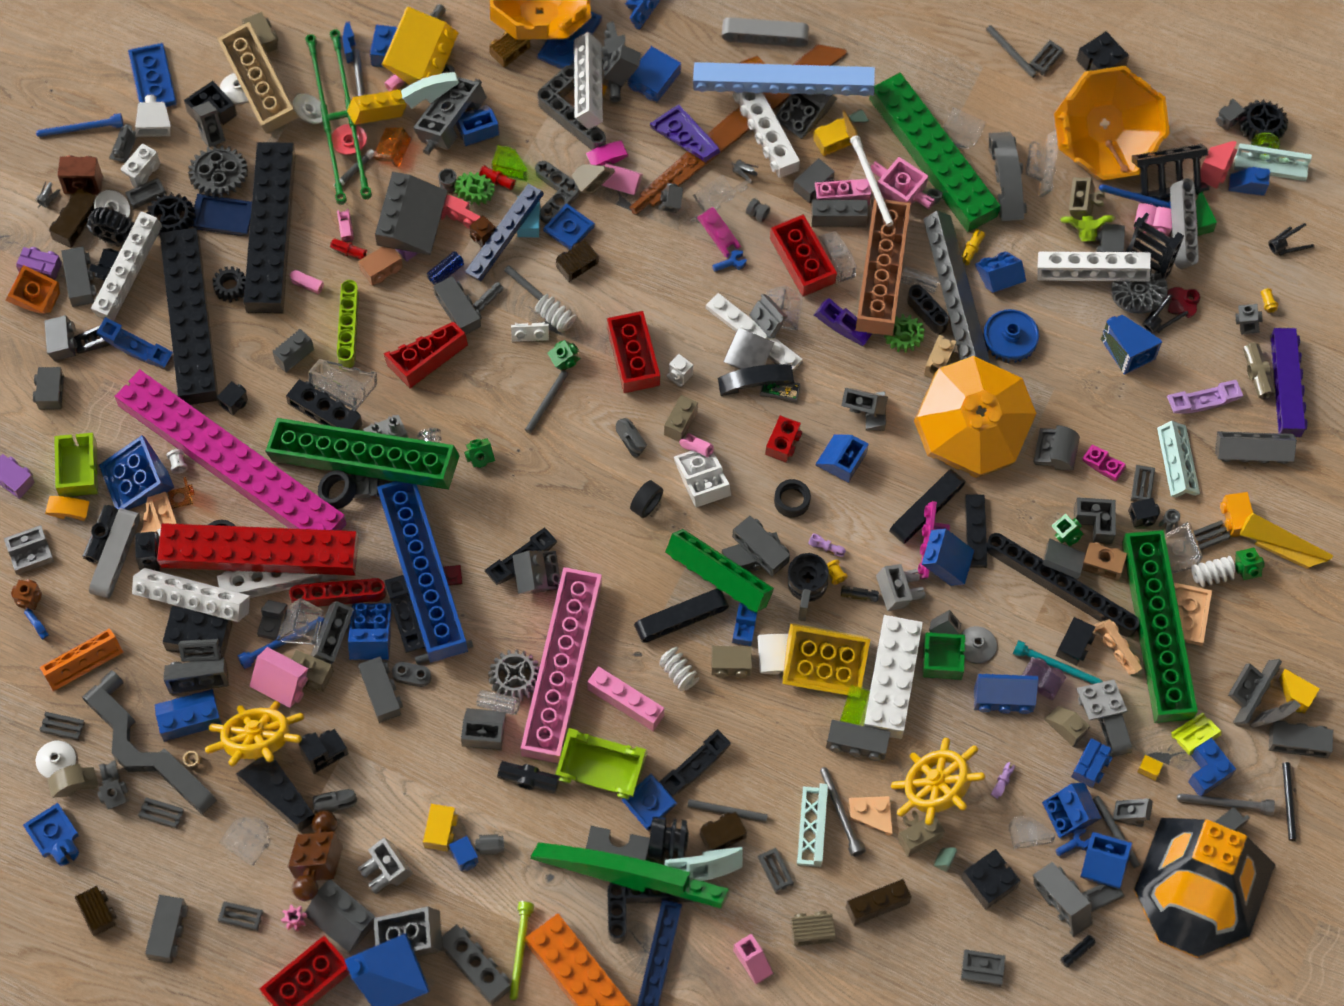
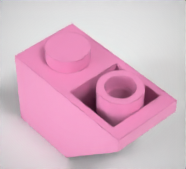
M752 934L734 944V953L755 985L773 974L763 950Z

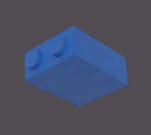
M651 46L641 58L639 67L628 79V86L633 91L643 94L647 99L658 103L681 73V62Z
M946 528L931 530L922 565L950 586L965 585L974 549Z

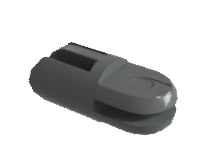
M623 418L618 420L615 426L618 435L634 458L639 457L647 447V443L630 419Z
M351 789L333 791L313 797L315 814L324 810L335 812L354 806L357 802L356 793Z

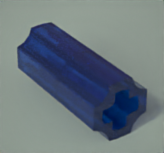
M453 251L426 273L428 280L433 285L446 280L464 265L463 258Z

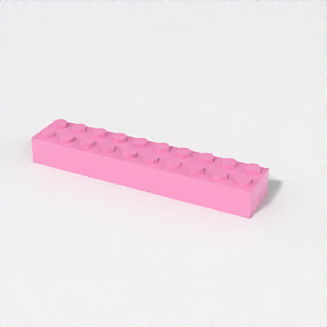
M563 567L520 748L522 757L559 763L569 729L601 590L602 574Z

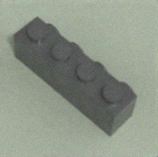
M1217 431L1215 454L1218 459L1224 462H1230L1231 460H1239L1241 462L1258 460L1261 463L1277 461L1278 463L1286 464L1294 462L1297 440L1293 434Z

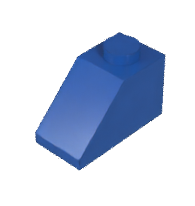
M1250 167L1231 173L1228 191L1265 196L1269 186L1270 169Z

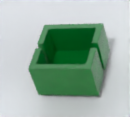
M926 632L923 641L922 677L962 680L964 674L965 635Z

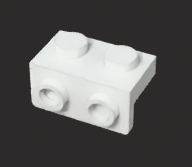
M141 144L121 167V172L130 177L133 187L136 188L145 184L152 172L158 169L160 161L157 152L145 144Z

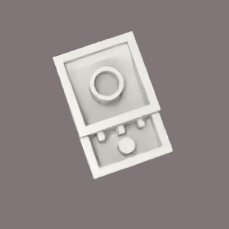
M694 451L674 456L680 476L696 508L731 496L730 484L723 474L722 466L714 452L709 457Z

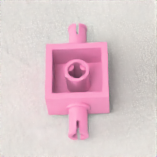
M898 157L889 169H886L876 161L870 166L872 172L880 177L877 184L883 198L886 200L911 203L910 206L913 202L917 201L928 210L933 206L935 199L923 193L927 186L928 175L902 158Z

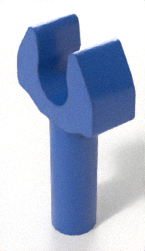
M735 250L731 252L730 259L713 264L712 268L714 272L730 266L740 270L747 264V259L736 260L743 256V251Z
M30 608L26 609L24 614L43 640L48 637L49 634Z
M1086 829L1075 830L1072 834L1073 839L1055 849L1056 854L1061 856L1075 847H1079L1082 850L1087 849L1090 838L1086 841L1079 839L1080 836L1085 834Z

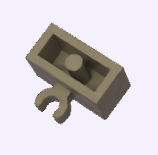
M1091 177L1073 178L1069 212L1074 219L1082 220V216H1092L1093 204L1098 207L1104 206L1103 200H1098V198L1105 197V194L1101 191L1095 192V185Z
M296 650L291 660L308 668L306 686L313 691L320 690L324 692L334 672L332 664Z
M916 811L912 812L913 821H909L906 816L903 817V823L909 828L899 833L898 841L907 856L943 838L945 830L936 816L934 817L933 824L930 826L925 823L926 818L920 822L918 821L919 816Z

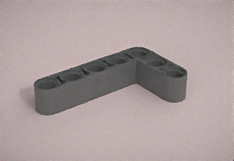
M567 65L539 89L537 93L538 106L584 145L593 150L606 144V135L598 126L588 130L575 119V108L563 99L575 88V68L573 65Z

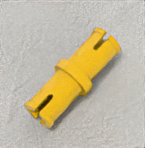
M976 229L970 241L966 243L962 254L963 263L966 260L965 265H969L974 254L978 253L979 246L986 236L983 231L978 234L979 230Z

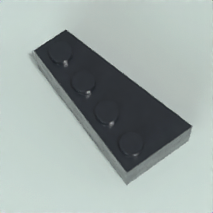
M260 757L236 773L240 783L250 789L253 794L263 800L267 806L276 811L298 832L311 825L314 813L275 758L272 762H267L265 757Z

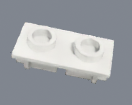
M545 322L532 323V325H528V323H515V325H511L512 342L548 341L549 324H545Z

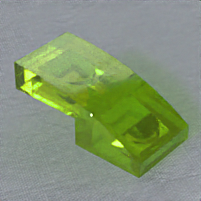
M854 685L850 686L840 721L860 725L870 690Z

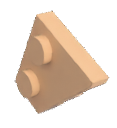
M889 796L849 798L850 820L863 823L871 829L875 828L885 832L888 836H892Z

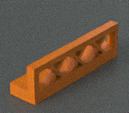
M109 628L42 665L40 669L52 690L55 691L124 652Z

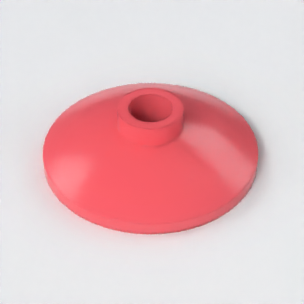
M349 124L335 129L331 135L334 150L343 155L356 154L352 130ZM356 125L361 151L366 145L367 136L364 129Z

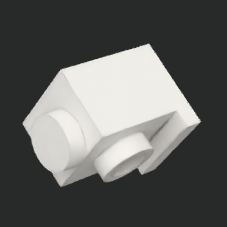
M678 354L669 364L667 378L682 387L693 375V364Z

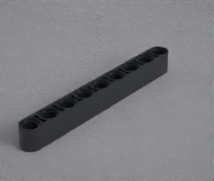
M993 533L989 536L987 541V553L1096 620L1103 622L1110 619L1118 626L1119 634L1125 637H1131L1135 634L1139 626V619L1136 615L1075 578L1043 565L1042 558L1004 535ZM996 542L1000 546L995 547L991 543ZM1012 552L1016 554V556L1012 557L1008 553ZM1029 562V563H1031L1033 566H1032V567H1028V566H1026L1024 563ZM1045 572L1049 574V577H1045L1041 573ZM1062 582L1066 585V587H1061L1058 585V583ZM1074 593H1081L1083 597H1077ZM1091 603H1097L1100 607H1094ZM1108 613H1114L1116 617L1112 618ZM1125 623H1130L1133 628L1127 627Z

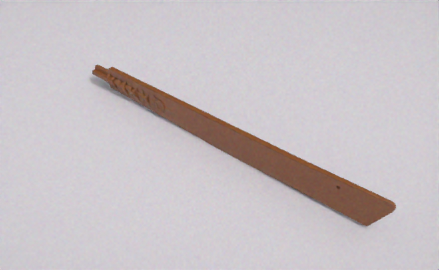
M818 44L792 65L832 66L844 57L847 51L842 48ZM763 92L772 111L777 109L790 96L789 93L772 94ZM740 106L707 134L719 147L720 153L750 130L746 116L742 115ZM687 151L640 193L641 198L629 207L632 213L637 215L649 204L652 207L656 206L661 202V193L666 188L667 183L677 184L678 187L681 186L720 153L705 162Z

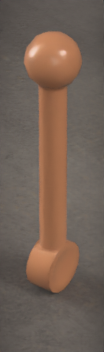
M1106 141L1105 145L1110 148L1121 166V172H1127L1128 167L1122 163L1112 146V141Z

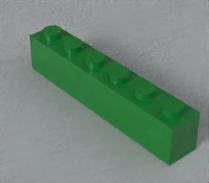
M681 529L672 533L665 553L670 555L673 560L679 561L688 570L700 575L703 580L711 582L717 589L726 592L734 600L747 606L749 610L757 613L767 608L774 590L772 586L686 530Z

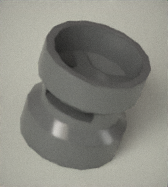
M450 168L441 170L438 175L440 188L447 190V193L454 192L457 180L455 171Z
M753 198L746 209V214L756 217V220L762 223L767 218L771 207L767 204H761L758 199Z

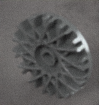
M1151 268L1150 281L1112 282L1111 294L1113 301L1118 307L1130 313L1144 314L1155 311L1167 298V281L1165 278L1161 279V273L1156 271L1153 274Z

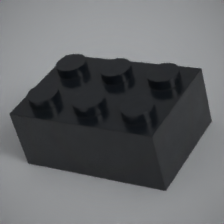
M172 606L162 642L166 651L180 653L178 645L180 641L218 639L219 653H221V657H224L232 628V621L191 609ZM214 652L185 653V654H190V655L214 654Z

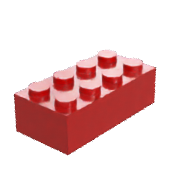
M804 214L771 227L770 240L802 297L836 283L837 272Z
M639 311L607 318V331L623 393L660 386V372L644 312Z
M324 935L261 986L259 990L271 1006H312L350 973L344 957Z

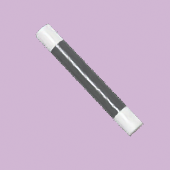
M370 149L362 156L363 166L376 154L374 150ZM358 161L340 178L342 186L359 170Z

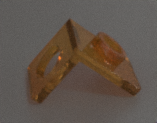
M183 477L185 487L168 492L172 509L193 504L192 496L195 495L193 485L188 484L186 477ZM181 493L185 496L184 500L179 503L173 500L174 496Z

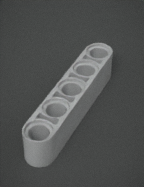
M730 17L723 20L722 38L732 42L801 47L808 44L809 26L799 22Z
M1189 178L1178 181L1170 187L1173 238L1177 232L1184 235L1175 260V265L1179 269L1195 265L1199 260L1195 185Z
M122 508L118 510L91 580L90 594L108 599L111 597L137 530L140 513Z

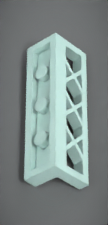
M1239 143L1238 151L1235 155L1234 170L1241 171L1250 167L1270 169V176L1306 181L1308 166L1312 158L1311 154Z
M1170 421L1157 428L1170 494L1175 498L1185 493L1194 496L1199 495L1200 491L1186 425Z
M820 783L819 788L803 786L797 865L821 867L828 784ZM807 793H818V800L811 805L806 799ZM810 810L817 816V819L811 824L805 819V814ZM809 829L815 834V839L810 843L803 837V834ZM808 848L814 854L813 861L802 860V853Z

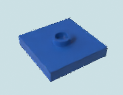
M566 204L547 223L543 231L571 250L576 243L581 242L595 227V223Z
M652 773L637 785L634 797L629 796V800L622 799V802L646 830L651 829L653 816L664 817L678 804Z

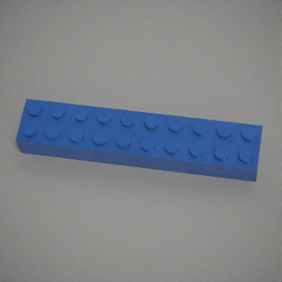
M395 481L378 486L379 498L430 663L468 652L465 636L417 485Z

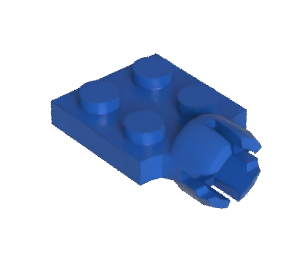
M58 803L23 824L43 858L51 855L59 865L65 866L70 864L65 855L69 854L73 861L78 857L79 850L74 844V840L79 837V834Z

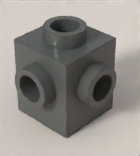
M1240 305L1239 313H1236L1235 317L1236 325L1240 324L1241 334L1260 333L1259 322H1263L1262 311H1258V305Z
M111 777L102 781L103 786L98 787L100 792H97L101 803L106 804L108 810L129 801L126 795L129 792L124 781L121 782L120 779L114 780ZM111 789L115 790L114 796L111 794Z

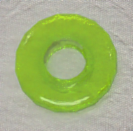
M1267 132L1256 135L1251 142V145L1263 147L1261 145L1267 143L1270 144L1267 148L1279 149L1280 141L1277 136Z

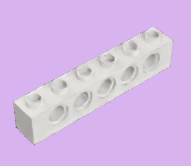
M587 32L574 39L575 119L589 130L603 122L602 44Z
M733 92L734 101L739 103L740 111L743 116H746L750 130L754 131L757 143L761 144L765 158L769 159L772 171L776 172L779 178L799 171L800 160L763 92Z
M142 211L138 215L91 307L96 316L103 319L106 317L112 321L115 320L162 228V224L157 217Z
M1038 252V280L1150 281L1151 252Z
M143 568L133 576L132 594L236 622H239L249 613L250 595Z
M226 571L221 575H217L219 588L250 595V598L288 590L294 585L319 583L338 578V575L281 573L280 577L275 578L273 577L276 574L274 572ZM257 577L263 578L259 582L254 581ZM237 582H243L241 586H235Z

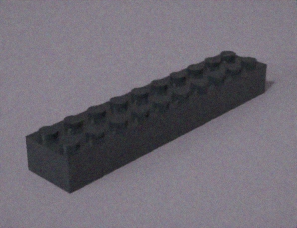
M257 142L243 302L246 313H284L296 158L294 143Z
M197 228L160 233L178 397L189 405L217 401L218 389Z

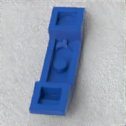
M106 317L104 318L96 333L97 335L136 359L165 368L173 353L172 351L157 343L153 345L122 329V325Z

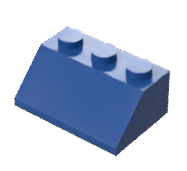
M978 674L974 686V710H979L983 713L991 711L1010 713L1015 711L1020 714H1029L1034 712L1037 700L1038 676Z
M213 689L155 704L157 723L164 742L208 730L210 724L222 725Z

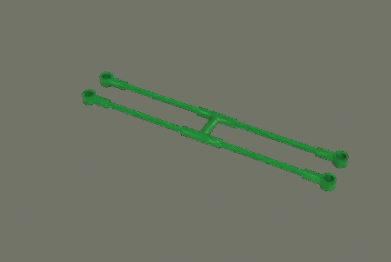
M333 29L330 31V38L337 53L345 94V111L328 113L316 57L317 40L315 35L309 34L305 37L307 46H309V52L313 60L321 103L324 131L327 134L336 182L335 199L337 204L343 205L347 202V198L339 179L331 136L330 121L348 117L361 176V197L368 200L372 197V192L364 173L356 125H354L347 112L351 99L341 55V34L339 30Z

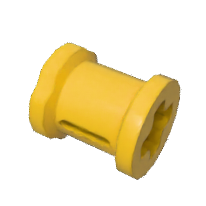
M838 559L827 563L833 585L845 581L848 577L841 569Z

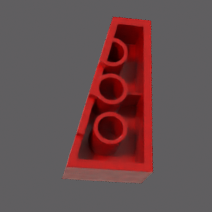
M453 321L432 331V334L426 337H418L413 343L403 344L391 353L390 351L384 353V358L387 366L409 388H412L467 347L468 342L465 332Z

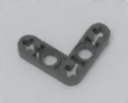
M540 161L535 166L536 176L557 191L540 210V218L547 224L566 204L570 205L578 197L580 190L572 178L549 162ZM554 177L562 178L560 183H555L552 180ZM557 199H563L565 203L563 205H557L555 201ZM550 212L552 213V216H550V215L545 216V213H547V214H549Z

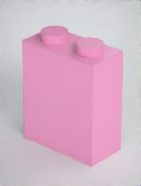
M267 647L257 656L249 687L291 708L296 702L299 703L303 697L302 689L308 680V677H306L308 668Z

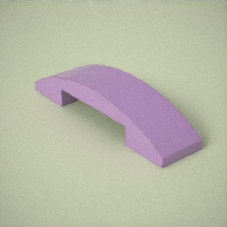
M1237 380L1219 383L1215 388L1188 394L1183 391L1170 394L1167 398L1173 413L1184 414L1200 412L1228 404L1242 398L1243 394Z

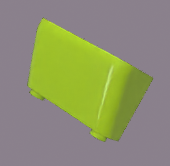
M569 728L555 775L560 777L559 781L571 784V780L618 793L617 797L629 800V796L634 797L648 752L644 748L636 746V748L632 749L630 745L626 746L590 736L586 733L584 735L578 730Z

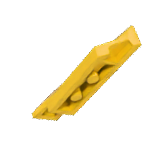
M1254 513L1246 518L1240 532L1241 536L1256 540V546L1306 569L1327 562L1333 557L1332 554Z

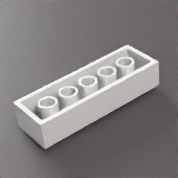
M884 615L864 726L889 731V737L902 739L923 622Z

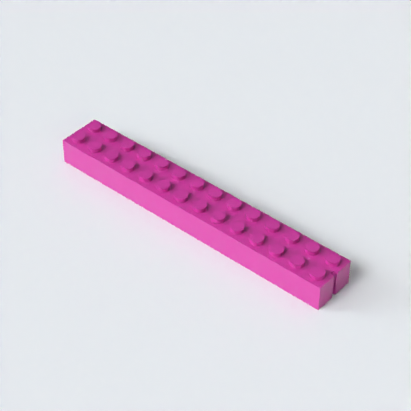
M140 369L128 381L129 386L125 384L115 395L116 402L121 409L177 449L183 450L184 454L287 528L342 530L347 525L343 513Z

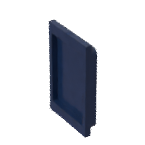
M197 194L194 204L196 218L193 219L194 225H189L202 231L237 236L247 235L250 226L252 202L217 196L213 198L210 195L206 197V195Z

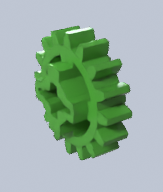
M469 172V175L463 173L462 177L458 176L454 188H456L455 193L458 194V198H464L466 202L470 201V205H473L474 202L480 205L481 202L487 204V200L491 201L495 191L494 184L491 183V179H485L486 175L479 176V172L473 175L472 172Z
M902 314L901 318L895 316L893 330L895 336L884 335L886 344H890L891 349L897 347V352L904 349V352L907 353L909 348L914 351V346L920 347V342L924 341L925 329H923V323H918V318L913 320L911 315L905 318L904 314Z

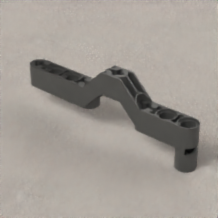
M111 670L100 680V684L98 686L94 685L82 696V699L113 729L112 754L114 759L127 772L157 771L188 803L203 815L217 801L204 785L165 748L160 752H139L130 743V728L136 721L110 696L124 683Z

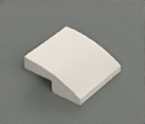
M788 634L757 636L760 673L778 675L784 672Z

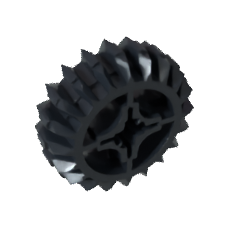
M1256 99L1254 103L1250 102L1248 106L1244 107L1245 111L1239 120L1240 131L1244 132V137L1249 136V142L1255 140L1256 144L1262 142L1263 146L1266 142L1270 145L1273 141L1278 142L1288 128L1287 113L1283 112V107L1278 108V103L1271 104V100L1265 102L1263 99L1259 102Z
M172 192L170 196L164 193L162 198L157 196V201L151 200L152 206L147 208L148 212L146 213L154 217H158L159 214L162 215L160 220L162 228L157 236L162 232L190 229L189 224L194 225L193 219L196 218L192 202L188 201L186 196L181 197L179 193L176 196ZM184 211V212H185V215H184V217L181 219V218H180L181 212Z
M107 207L95 208L89 215L87 227L94 236H97L99 240L105 241V243L116 245L117 247H123L134 225L131 218H127L120 211L117 212Z

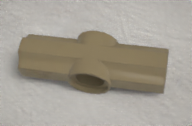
M1256 342L1249 343L1243 348L1248 364V377L1254 383L1258 398L1262 400L1268 399L1275 394L1270 378V365L1268 361L1264 360L1260 344Z

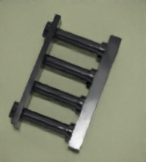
M1203 144L1131 155L1132 163L1140 168L1141 192L1137 194L1155 199L1170 197V187L1166 188L1165 165L1167 162H1175L1176 182L1183 180L1184 159L1190 158L1193 159L1195 194L1209 190V186L1201 182L1200 159L1202 156H1208V148ZM1156 164L1158 165L1159 189L1149 191L1147 168L1149 165Z
M1145 213L1142 218L1139 217L1134 223L1135 231L1131 243L1125 252H1138L1137 250L1151 252L1150 257L1158 261L1159 264L1150 259V268L1161 273V279L1165 278L1166 280L1172 271L1184 235L1177 232L1174 238L1166 236L1147 224L1149 214ZM1145 231L1153 237L1157 238L1158 240L1162 241L1163 243H1165V246L1143 232ZM1142 240V241L1145 242L1146 244H1148V245H1150L1151 247L1155 248L1156 250H1158L1159 252H1161L1162 255L1159 254V253H1157L1156 251L1152 250V249L1149 248L1148 246L1144 245V244L1141 243L1140 241Z

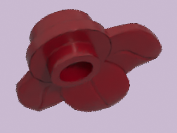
M1173 287L1168 289L1167 295H1172L1168 312L1176 315L1188 311L1185 317H1193L1197 312V304L1200 302L1199 292L1193 288L1185 290L1182 287Z

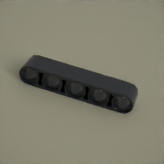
M948 470L892 525L889 532L903 544L907 543L926 524V517H924L926 505L932 501L937 502L936 513H938L963 488L966 481L954 470Z
M713 589L636 621L634 627L641 642L647 643L727 610L729 605L722 591Z

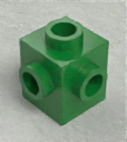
M566 340L558 342L553 349L547 352L555 368L561 371L574 367L576 362L581 359L578 354V347Z
M488 438L482 440L474 439L469 444H466L465 458L467 463L471 462L473 468H482L487 463L495 461Z
M1066 513L1051 525L1057 532L1054 536L1061 544L1066 542L1069 547L1076 544L1084 535L1080 530L1082 525L1076 518L1071 520Z
M1255 548L1236 551L1235 570L1237 574L1240 573L1243 580L1261 577L1265 563Z

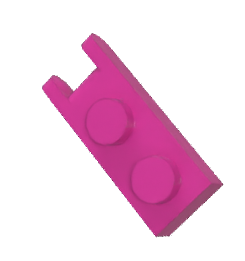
M711 207L697 217L726 258L730 255L727 251L729 246L733 244L737 250L741 248L740 243L714 207Z

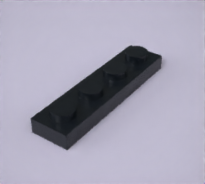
M966 494V544L974 549L970 568H987L985 495Z

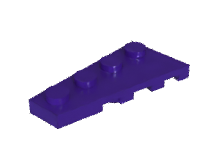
M679 104L649 123L653 130L705 162L720 153L719 147Z

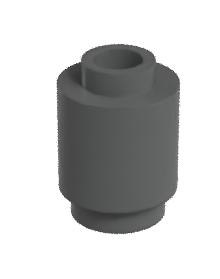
M498 834L479 835V839H475L476 851H480V855H496L499 852H504V836H498Z

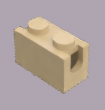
M942 335L938 336L926 364L924 376L933 378L935 371L931 369L932 366L941 368L949 365L957 341L952 340L950 342L948 339H943Z

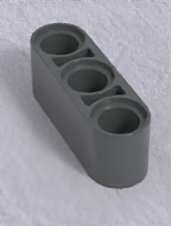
M1122 713L1099 718L1106 744L1112 749L1110 755L1116 757L1132 753V744Z

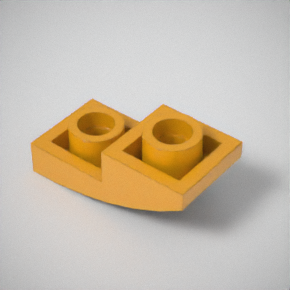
M49 496L45 514L61 519L67 516L85 521L90 501L64 496Z

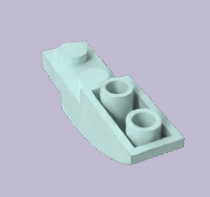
M736 847L704 851L701 856L665 860V865L690 872V878L699 881L709 880L742 868L743 848Z

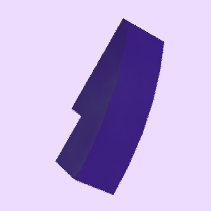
M830 298L823 301L814 314L825 325L861 346H864L873 334L855 331L857 317L847 308H840Z

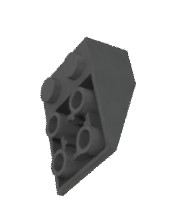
M790 94L776 114V118L781 125L802 139L828 113L837 97L833 94Z

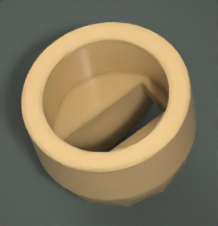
M188 751L183 756V762L188 767L193 768L200 763L201 758L195 751ZM191 755L196 760L195 763L189 758Z

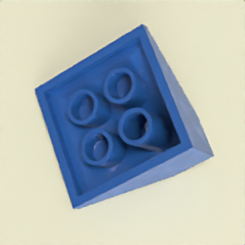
M143 435L99 464L110 496L117 509L130 510L145 504L148 497L163 492L167 493L175 488L169 472Z
M407 933L344 959L352 980L371 1006H397L430 992Z

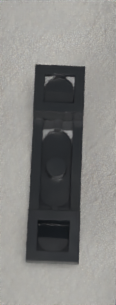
M787 364L748 367L730 372L718 378L720 396L739 393V389L776 383V386L795 383L792 365Z
M544 527L530 537L528 543L501 561L499 559L486 568L484 572L496 585L504 583L516 576L513 555L526 551H549L557 543V540Z
M404 575L384 580L405 652L408 653L425 648Z
M717 729L703 742V745L677 769L670 771L659 782L674 797L701 776L728 749L731 742Z

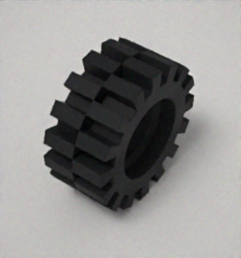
M226 266L224 271L222 268L219 269L220 274L216 272L214 274L215 277L212 279L213 288L218 298H222L224 302L228 299L229 303L232 302V299L239 301L238 297L242 299L244 297L246 278L243 271L240 272L239 268L235 270L234 266H231V269H228V266ZM228 280H235L237 282L234 288L226 289L223 287L224 282Z

